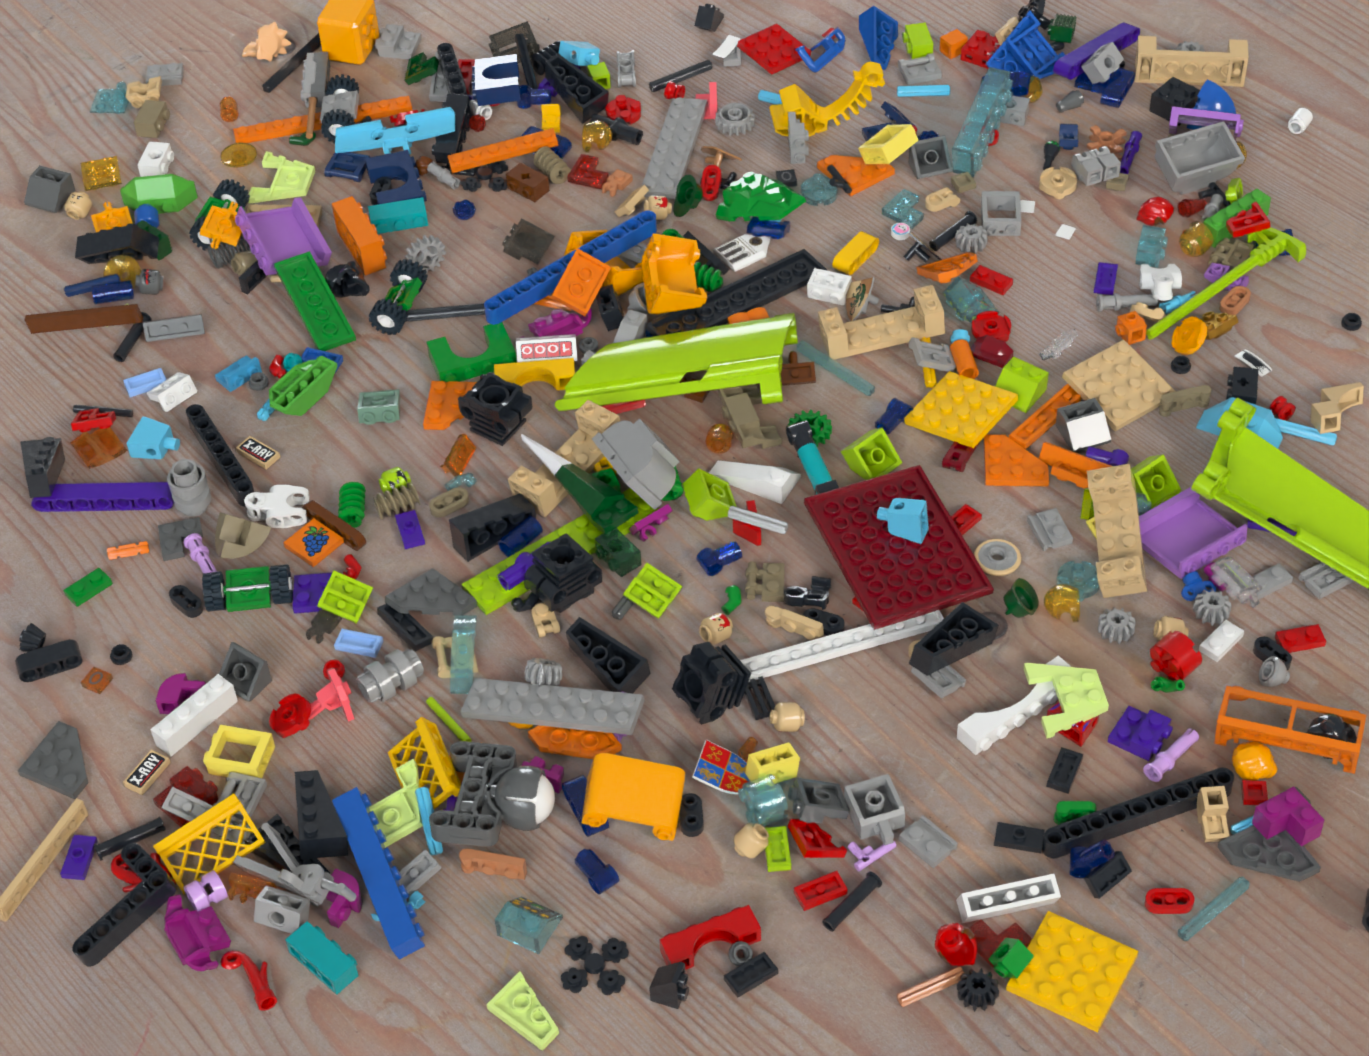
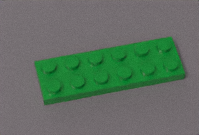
M310 251L274 263V269L318 350L327 351L356 340V335Z

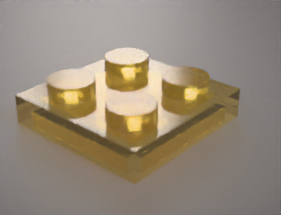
M117 156L80 163L85 191L122 184Z

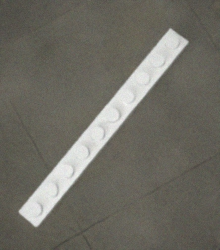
M936 610L935 612L873 630L871 624L740 661L751 672L750 679L758 680V677L761 676L763 678L925 633L931 631L944 618L940 610Z

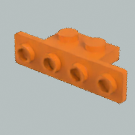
M1048 442L1043 443L1039 456L1041 461L1052 466L1050 474L1055 475L1059 480L1076 483V486L1080 488H1088L1087 471L1113 467Z

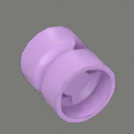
M214 870L201 876L200 882L194 880L183 886L188 900L194 910L197 911L210 907L211 902L218 903L228 897L221 879ZM207 886L211 892L210 895H207L204 889Z

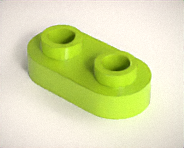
M1241 178L1231 179V182L1228 184V190L1225 191L1226 200L1230 201L1231 204L1243 196Z

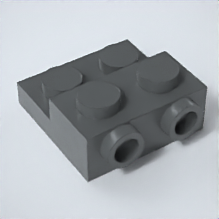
M796 777L793 786L789 788L788 799L793 800V814H797L800 821L822 824L824 816L833 819H847L849 809L840 784Z

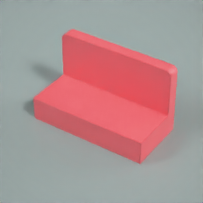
M709 82L710 94H696V99L708 100V108L704 119H715L717 113L716 82Z

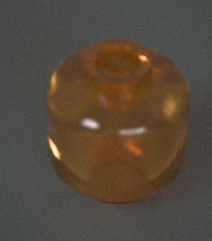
M720 423L711 426L705 440L706 447L716 454L727 452L731 448L733 432L725 424Z

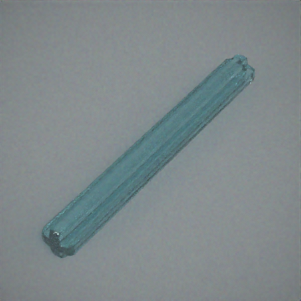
M801 340L796 345L797 351L867 396H871L875 392L874 385L804 340Z

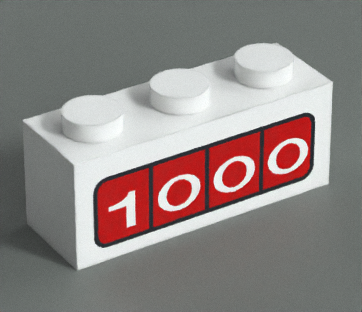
M576 334L516 338L517 363L574 358V361H577Z

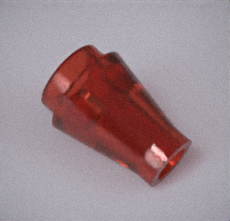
M1204 198L1183 199L1178 203V212L1182 217L1188 218L1204 210L1207 202Z

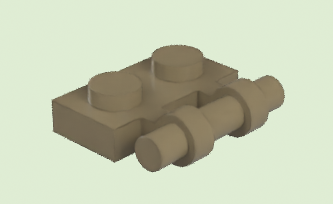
M1224 238L1217 244L1216 251L1210 255L1208 264L1210 266L1211 263H1222L1221 265L1230 266L1231 271L1250 257V252L1254 249V245L1239 240L1231 244L1228 238Z
M749 562L745 572L747 583L745 584L747 599L753 600L755 595H762V601L784 602V563H763V569H757L755 562ZM756 580H762V584H757Z

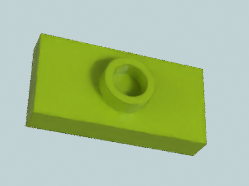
M786 826L765 828L769 834L768 846L765 848L768 872L791 870Z

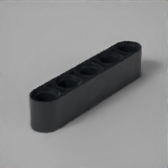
M450 43L438 45L439 65L448 94L467 95L453 46Z

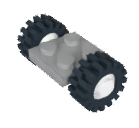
M341 74V77L335 75V78H330L327 84L326 96L323 97L320 116L322 123L321 133L324 134V138L328 137L329 142L334 140L333 143H335L336 128L355 125L354 119H357L359 87L358 82H355L354 78L350 80L349 75H347V78L344 77V74Z

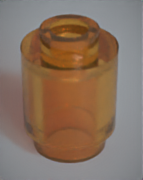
M224 97L219 104L220 116L225 122H233L238 118L237 102L232 97Z

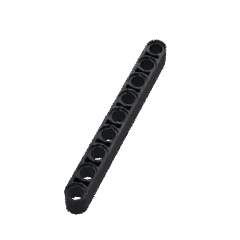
M1217 768L1049 828L1044 833L1042 851L1048 858H1059L1196 809L1198 793L1203 787L1225 786L1226 796L1228 797L1232 791L1234 774L1228 768Z

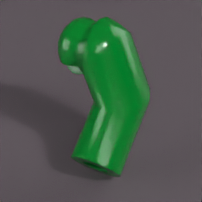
M736 585L728 586L725 590V593H728L729 601L721 609L726 615H729L742 603L741 590Z
M1157 676L1151 681V688L1154 691L1161 690L1165 693L1184 690L1185 683L1183 680H1170Z

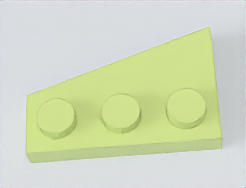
M521 971L487 1003V1010L542 1051L559 1034L558 1027L544 1006L538 1001L536 994L525 981Z

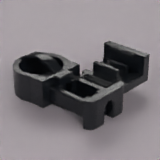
M812 576V589L809 590L799 586L786 588L784 590L785 604L798 607L810 605L822 607V610L826 609L829 603L831 578Z

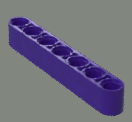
M1125 22L1115 26L1058 59L1053 68L1054 74L1070 80L1084 73L1081 66L1101 46L1113 42L1118 51H1121L1138 40L1140 28Z
M168 482L56 484L51 496L33 498L31 503L33 509L39 512L168 510L174 505Z

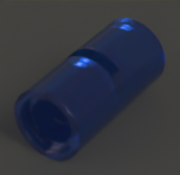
M131 280L93 285L91 287L95 305L134 299Z
M529 516L498 541L500 550L507 557L514 555L543 532L542 526L534 517Z

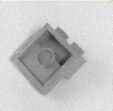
M387 24L385 28H381L380 39H376L375 48L378 49L379 57L409 59L414 56L421 41V33L404 32L403 26Z
M788 112L791 164L805 163V156H809V147L805 143V141H809L808 130H805L804 123H800V119H796V113Z

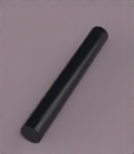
M86 405L73 406V412L75 413L99 408L100 413L114 411L115 416L133 417L132 409Z

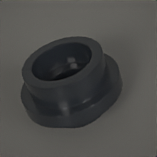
M1347 313L1342 318L1341 325L1349 331H1356L1361 328L1362 321L1358 314Z
M1185 356L1175 357L1171 362V370L1177 374L1188 373L1191 370L1190 360Z
M124 644L113 647L110 654L111 661L116 665H124L133 657L131 649Z

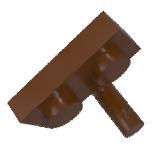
M791 351L788 358L790 364L782 365L780 373L782 386L816 383L814 362L798 363L797 353Z

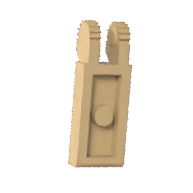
M769 606L765 608L766 623L773 628L783 627L786 631L803 635L808 640L824 637L823 624L821 622L779 607Z

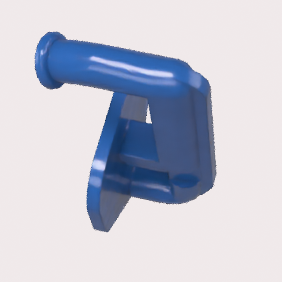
M836 27L817 42L810 50L813 51L822 45L826 51L815 61L808 55L805 46H800L795 51L798 52L808 68L816 73L844 49L845 36L840 28ZM833 35L838 39L836 43L831 38Z

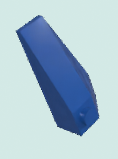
M872 6L859 15V31L871 62L879 63L881 68L885 70L891 57L890 51L895 46L893 44L894 40L898 37V21L877 7Z

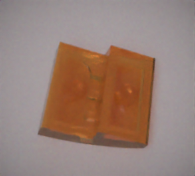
M111 427L97 429L91 435L88 431L84 432L70 442L89 469L103 465L128 451Z

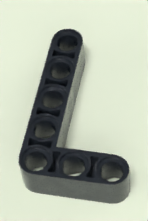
M137 843L126 845L122 849L121 857L142 882L74 942L72 951L85 966L91 967L98 964L164 905L168 898L173 896L177 890L176 884L166 871Z

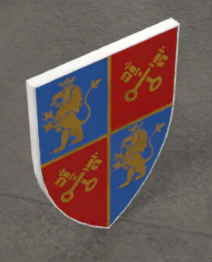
M705 740L692 778L729 794H749L759 790L755 789L745 774L747 763L742 758L719 745Z

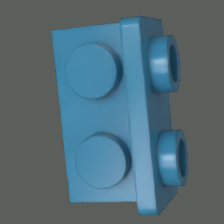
M247 355L217 373L215 375L216 381L229 392H232L249 381L252 374L262 372L259 359L257 357L251 359Z

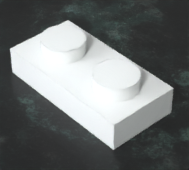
M1225 620L1200 644L1199 651L1218 662L1243 637L1244 630Z

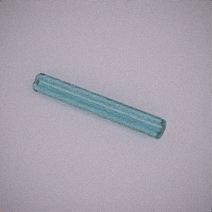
M1239 877L1178 929L1177 935L1183 941H1188L1248 890L1249 881L1244 877Z

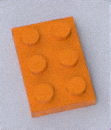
M577 248L551 298L586 316L611 267Z

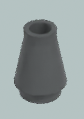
M1072 90L1060 102L1056 103L1057 110L1062 113L1081 107V104L1084 103V97L1079 90Z

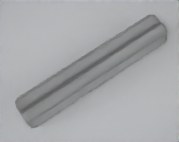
M730 506L728 510V517L780 534H786L788 530V523L735 506Z

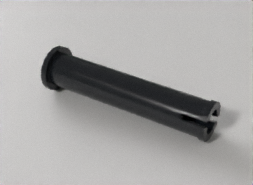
M967 211L964 217L929 242L930 248L933 251H938L942 246L955 238L960 226L966 227L967 223L969 225L976 224V215L971 211Z
M141 312L143 322L152 321V318L147 313ZM143 322L133 324L119 348L113 354L116 361H125L144 331Z
M158 817L98 845L96 843L93 845L100 861H102L103 857L123 849L126 845L137 843L161 831H165L166 828L161 817Z
M869 871L866 874V878L823 919L822 923L826 929L833 932L876 887L880 888L882 886L881 879L875 873Z

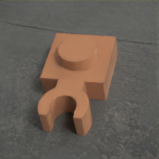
M616 169L607 178V183L603 184L602 193L610 190V196H615L617 189L623 191L633 181L632 175Z

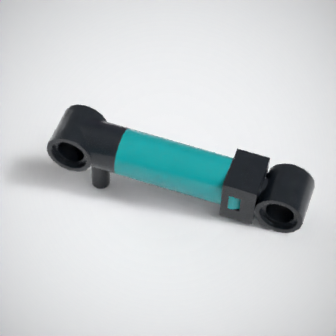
M805 420L786 426L788 441L795 447L797 457L800 458L815 491L814 495L838 489L839 486L836 480H832L816 446L808 421Z

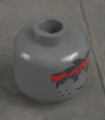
M142 269L140 275H136L135 286L139 287V291L142 294L157 295L159 291L163 290L164 276L158 270Z

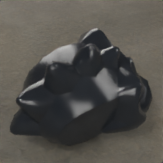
M354 261L334 266L326 273L325 280L335 297L366 296L370 292L369 285L364 279V273L360 271Z
M1326 714L1313 719L1306 732L1350 743H1356L1357 740L1356 732L1352 726L1342 722L1341 718L1335 714Z

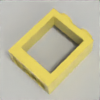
M911 124L887 125L858 149L865 164H890L915 144L918 138Z
M220 725L217 733L213 734L209 751L205 752L203 759L208 774L228 777L230 772H236L262 778L275 749L272 733ZM226 741L257 746L250 763L220 759L219 757Z

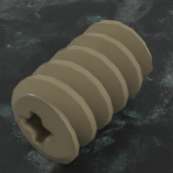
M544 146L535 153L534 165L544 175L548 176L552 183L562 184L569 178L571 168L550 147Z
M409 483L408 489L402 485L400 492L397 488H393L392 494L386 490L384 497L381 493H377L376 499L373 497L381 520L385 512L391 517L392 510L399 514L401 507L407 512L408 505L413 510L415 509V503L418 502L420 505L413 483Z

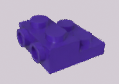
M1128 706L1108 736L1107 742L1150 761L1154 754L1157 755L1160 752L1163 739L1169 738L1173 727L1170 726L1171 719L1151 709L1147 714Z

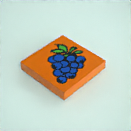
M313 518L284 541L283 544L290 552L314 567L342 545L344 540L343 537Z

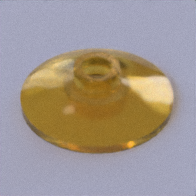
M234 143L227 146L221 152L220 157L222 163L226 166L239 168L251 164L257 157V150L248 143Z
M118 255L107 262L103 277L118 274L121 284L109 288L115 292L125 293L136 287V275H140L141 268L134 258L127 255ZM124 272H127L126 278H122Z

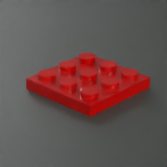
M777 23L739 40L737 44L739 49L771 75L802 61L795 49L805 46ZM805 46L806 52L811 57L812 51Z

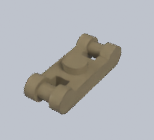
M1201 385L1163 394L1161 396L1159 414L1163 417H1168L1171 415V412L1197 406L1206 408L1209 406V397L1211 396L1212 389L1208 385Z

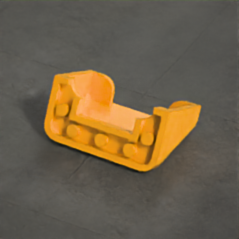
M607 230L572 232L564 256L606 233ZM618 256L605 262L611 269L601 288L612 284L617 295L620 296L636 285L643 283L641 263H637L635 268H630Z
M652 234L641 261L648 313L662 314L699 308L706 303L707 293L703 288H697L694 264L700 257L697 240Z
M599 753L595 755L587 777L581 823L592 827H599L606 823L607 818L653 826V834L660 840L673 841L676 835L682 801L685 771L675 766L609 753Z

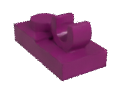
M667 504L635 523L629 531L632 535L640 532L639 537L645 542L648 539L645 531L650 532L652 537L656 535L657 531L652 525L657 523L659 526L669 519L668 515L673 510Z

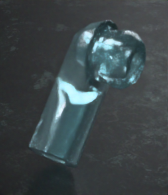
M465 473L454 477L445 484V488L449 491L460 487L464 483H466L467 487H471L477 480L473 477L474 474Z

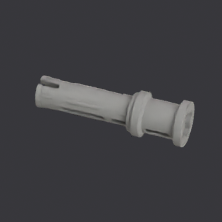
M1114 293L1111 296L1098 294L1096 297L1098 312L1107 309L1118 311L1121 308L1131 307L1132 304L1136 305L1137 302L1148 306H1157L1158 300L1154 299L1152 294L1120 296V294Z

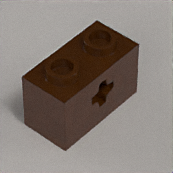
M521 162L506 173L507 188L533 202L538 201L550 191L548 176Z

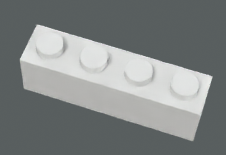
M219 674L212 678L150 729L156 746L172 757L238 702L233 684Z
M1049 874L962 893L956 901L962 923L1054 904L1061 895L1055 874Z

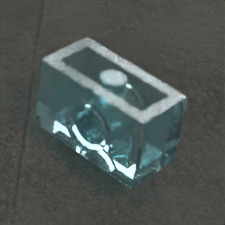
M1143 225L1137 248L1136 265L1148 264L1150 267L1158 268L1160 260L1164 261L1166 249L1163 248H1167L1168 236H1165L1166 228Z

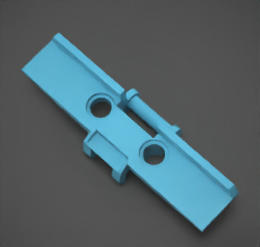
M451 107L405 115L407 125L392 128L383 127L381 120L336 128L335 153L383 147L384 154H389L393 148L403 146V149L408 150L409 154H411L410 147H412L413 141L454 132L455 112Z

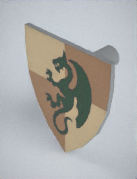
M874 277L851 282L846 297V311L850 321H855L860 313L866 314L868 302L874 305L878 303L879 298L870 294Z

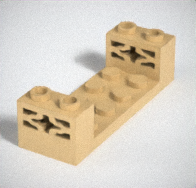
M1138 36L1135 57V82L1165 83L1170 78L1175 77L1189 85H1204L1208 79L1219 86L1244 87L1248 64V41L1229 39L1227 52L1157 50L1156 36Z
M930 285L914 289L915 307L843 323L837 307L818 311L820 335L830 361L907 343L912 337L920 340L923 337L929 338L945 334L944 310L934 286Z
M587 400L575 412L579 429L555 454L590 473L594 469V465L604 457L592 438L598 432L602 434L613 424L619 422L620 417ZM545 464L535 473L520 466L508 478L512 496L521 493L535 507V512L544 518L569 494Z
M1130 464L1087 471L1088 489L1094 507L1099 562H1096L1097 579L1103 598L1147 592L1136 486Z

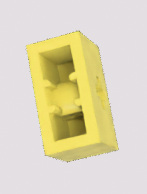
M790 743L748 754L745 774L755 789L796 778L800 757Z

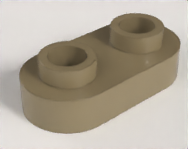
M457 487L433 498L429 503L431 514L435 517H445L465 507L469 502L468 492L464 488Z

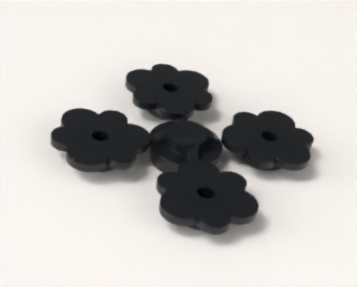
M497 161L487 164V167L478 166L463 170L467 174L476 173L478 178L467 177L461 180L460 184L464 190L475 192L478 188H481L480 179H490L488 187L492 188L493 191L507 190V180H504L502 177L492 178L493 173L502 174L503 171H507L508 165H506L505 161Z
M587 937L571 938L569 945L565 947V954L571 956L573 961L585 960L584 969L577 970L572 967L569 969V972L562 973L561 981L563 982V988L565 990L570 989L572 993H579L582 987L588 985V980L586 979L588 976L587 972L590 974L600 973L597 987L601 988L604 995H611L613 992L619 993L621 986L625 984V977L619 975L617 970H612L611 972L603 970L606 966L605 961L619 963L621 959L628 957L629 951L626 948V942H619L617 938H611L607 944L602 945L603 953L600 955L598 953L590 954L593 945L588 943Z

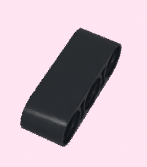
M71 639L23 653L15 660L20 680L27 683L74 669L83 662L77 641Z

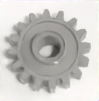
M742 103L724 105L719 109V113H716L715 124L718 126V130H722L723 134L729 132L730 136L733 133L739 136L740 132L746 134V130L751 131V127H754L755 122L753 110Z

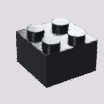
M1172 77L1151 94L1149 111L1170 121L1172 107L1194 108L1200 90Z

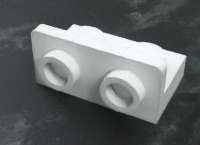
M814 268L807 283V296L815 300L845 305L846 293L852 282V276Z
M178 372L147 392L150 400L159 402L163 411L168 412L197 393V389L188 374Z

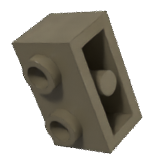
M145 100L134 120L137 136L158 138L164 129L166 121L170 118V111L167 109L166 102Z

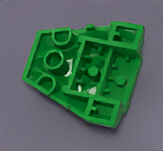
M747 172L742 178L732 182L729 187L723 190L724 201L718 206L716 218L729 222L735 221L738 217H743L744 221H750V216H758L759 221L781 220L805 203L806 200L805 197L778 180L771 179L762 174Z

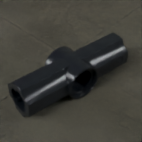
M595 113L591 116L589 128L605 133L609 140L616 141L619 138L635 145L640 144L643 131L628 126L622 118L617 117L612 120Z

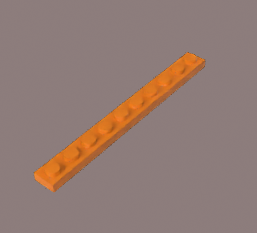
M400 96L398 98L358 105L357 119H354V122H361L366 116L371 117L373 120L413 111L410 97ZM321 112L315 113L313 131L321 129ZM308 115L234 128L236 145L304 133L307 128Z

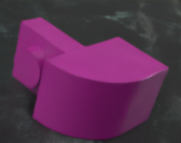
M186 673L176 674L167 678L159 687L155 700L159 713L170 714L203 687L206 682L199 680L188 681Z
M335 868L331 874L334 882L345 884L356 894V899L353 902L332 891H329L326 896V900L333 902L327 911L330 925L339 929L343 921L349 918L351 910L360 913L363 901L357 880L352 875Z

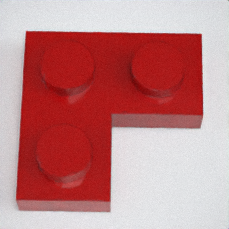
M99 408L79 411L71 422L72 431L87 432L96 427H99V429L109 428L116 420L115 412L100 413Z

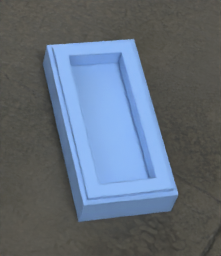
M159 368L125 379L123 382L129 397L149 392L164 382L166 378L162 369Z
M341 629L334 648L339 651L376 658L383 644V637Z

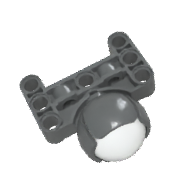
M458 741L450 747L451 761L455 771L465 772L455 809L454 811H435L430 815L429 822L431 836L437 842L485 847L493 846L499 840L502 820L514 829L522 831L538 829L541 822L553 810L555 793L552 784L546 778L544 770L530 765L517 767L516 751L512 746Z

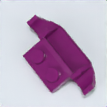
M590 308L586 316L581 315L579 317L574 312L569 314L562 309H556L550 315L535 319L533 323L528 324V327L535 337L572 334L577 336L582 334V329L590 323L592 310Z
M181 895L169 897L164 918V931L182 964H187L190 968L201 972L216 969L219 964L217 961H211L209 957L210 952L229 948L231 940L212 906L200 911L194 910L189 912L188 908L183 909Z

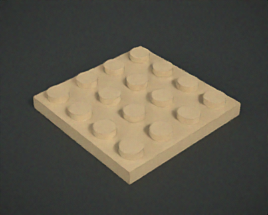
M1125 340L1063 372L1062 378L1084 401L1096 398L1104 410L1107 424L1114 431L1123 428L1160 407L1163 394L1175 392Z

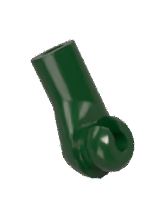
M306 131L300 136L291 135L289 143L291 145L307 146L314 141L316 133L313 131L311 139L306 138Z

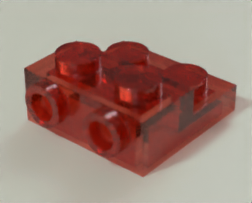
M186 766L169 779L171 785L153 798V801L176 824L183 827L189 821L161 808L171 788L174 787L212 806L219 799L217 795L218 788L211 780L205 782L202 773L197 768L192 770Z

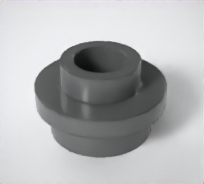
M592 337L583 338L579 342V349L583 354L589 350L596 352L598 341Z
M261 372L250 376L249 386L253 390L260 391L269 385L268 377Z
M739 941L731 945L728 956L734 965L741 966L752 959L753 951L749 944ZM739 949L743 952L741 959L736 955Z

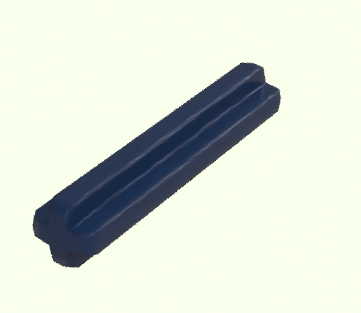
M113 274L65 286L64 291L67 297L120 285L121 280L118 274Z

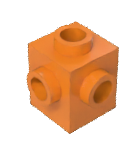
M1136 311L1117 316L1115 331L1119 337L1129 345L1145 340L1147 325L1145 320Z

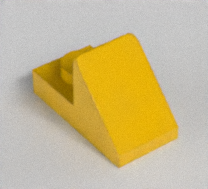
M542 104V131L553 128L555 133H560L561 106L559 104Z

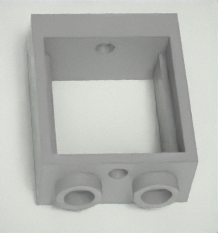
M982 191L981 224L983 229L987 231V236H1020V191ZM987 211H1015V218H988Z

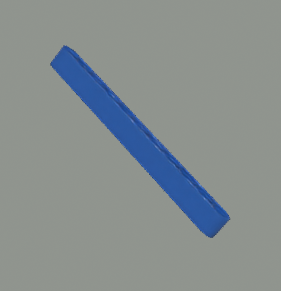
M649 210L643 211L578 249L605 263L651 237L653 233L655 234L657 232L656 214ZM576 250L486 300L484 303L486 321L493 325L499 324L553 293Z

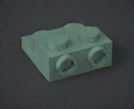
M400 389L359 393L357 406L359 423L371 425L376 422L385 421L386 423H393L396 420H400Z

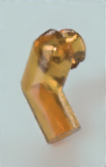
M749 737L738 750L739 757L746 763L748 754H751L758 744L754 737Z

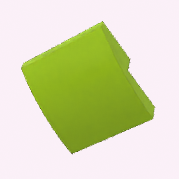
M646 563L637 577L627 587L623 596L659 619L681 591L682 586L649 563Z
M333 570L317 607L357 624L373 587Z

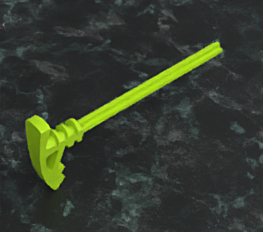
M1272 227L1246 234L1248 243L1256 241L1259 245L1257 249L1255 248L1250 252V257L1147 329V338L1149 340L1154 339L1255 266L1263 267L1284 251H1287L1297 262H1300L1306 256L1305 243Z

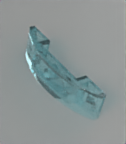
M455 615L450 694H468L473 684L477 615Z

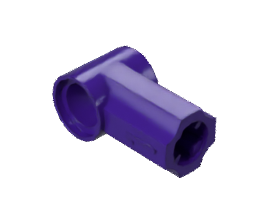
M1089 446L1086 451V457L1111 466L1125 465L1129 460V455L1121 449L1109 452Z

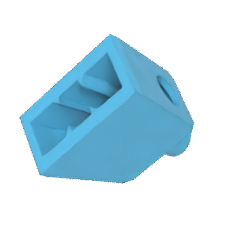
M560 41L559 54L570 63L579 66L597 65L599 63L600 49L589 42Z
M143 416L126 444L132 458L162 459L168 449L175 451L179 449L180 440L173 438L169 425Z
M894 498L889 508L879 507L877 519L888 522L890 534L922 544L929 529L927 503L925 500Z

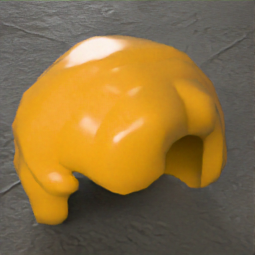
M1250 741L1241 743L1234 748L1232 763L1235 772L1242 780L1257 781L1260 778L1269 779L1276 774L1277 765L1274 762V757L1270 749L1264 744Z

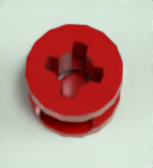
M670 81L665 88V98L669 100L684 98L685 86L681 84L676 85V83Z
M1284 396L1277 397L1269 407L1273 415H1277L1278 419L1286 421L1292 417L1296 409L1295 405L1288 403Z

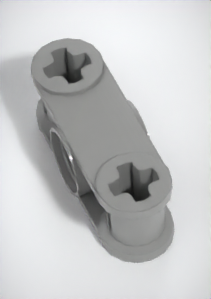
M634 50L629 53L617 51L618 88L627 85L636 87Z

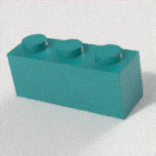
M423 197L368 206L371 224L375 225L377 234L428 226Z
M306 921L285 939L289 953L336 995L359 976L356 967L358 964L351 954H344L336 941L333 939L331 941L328 940L320 927H314Z

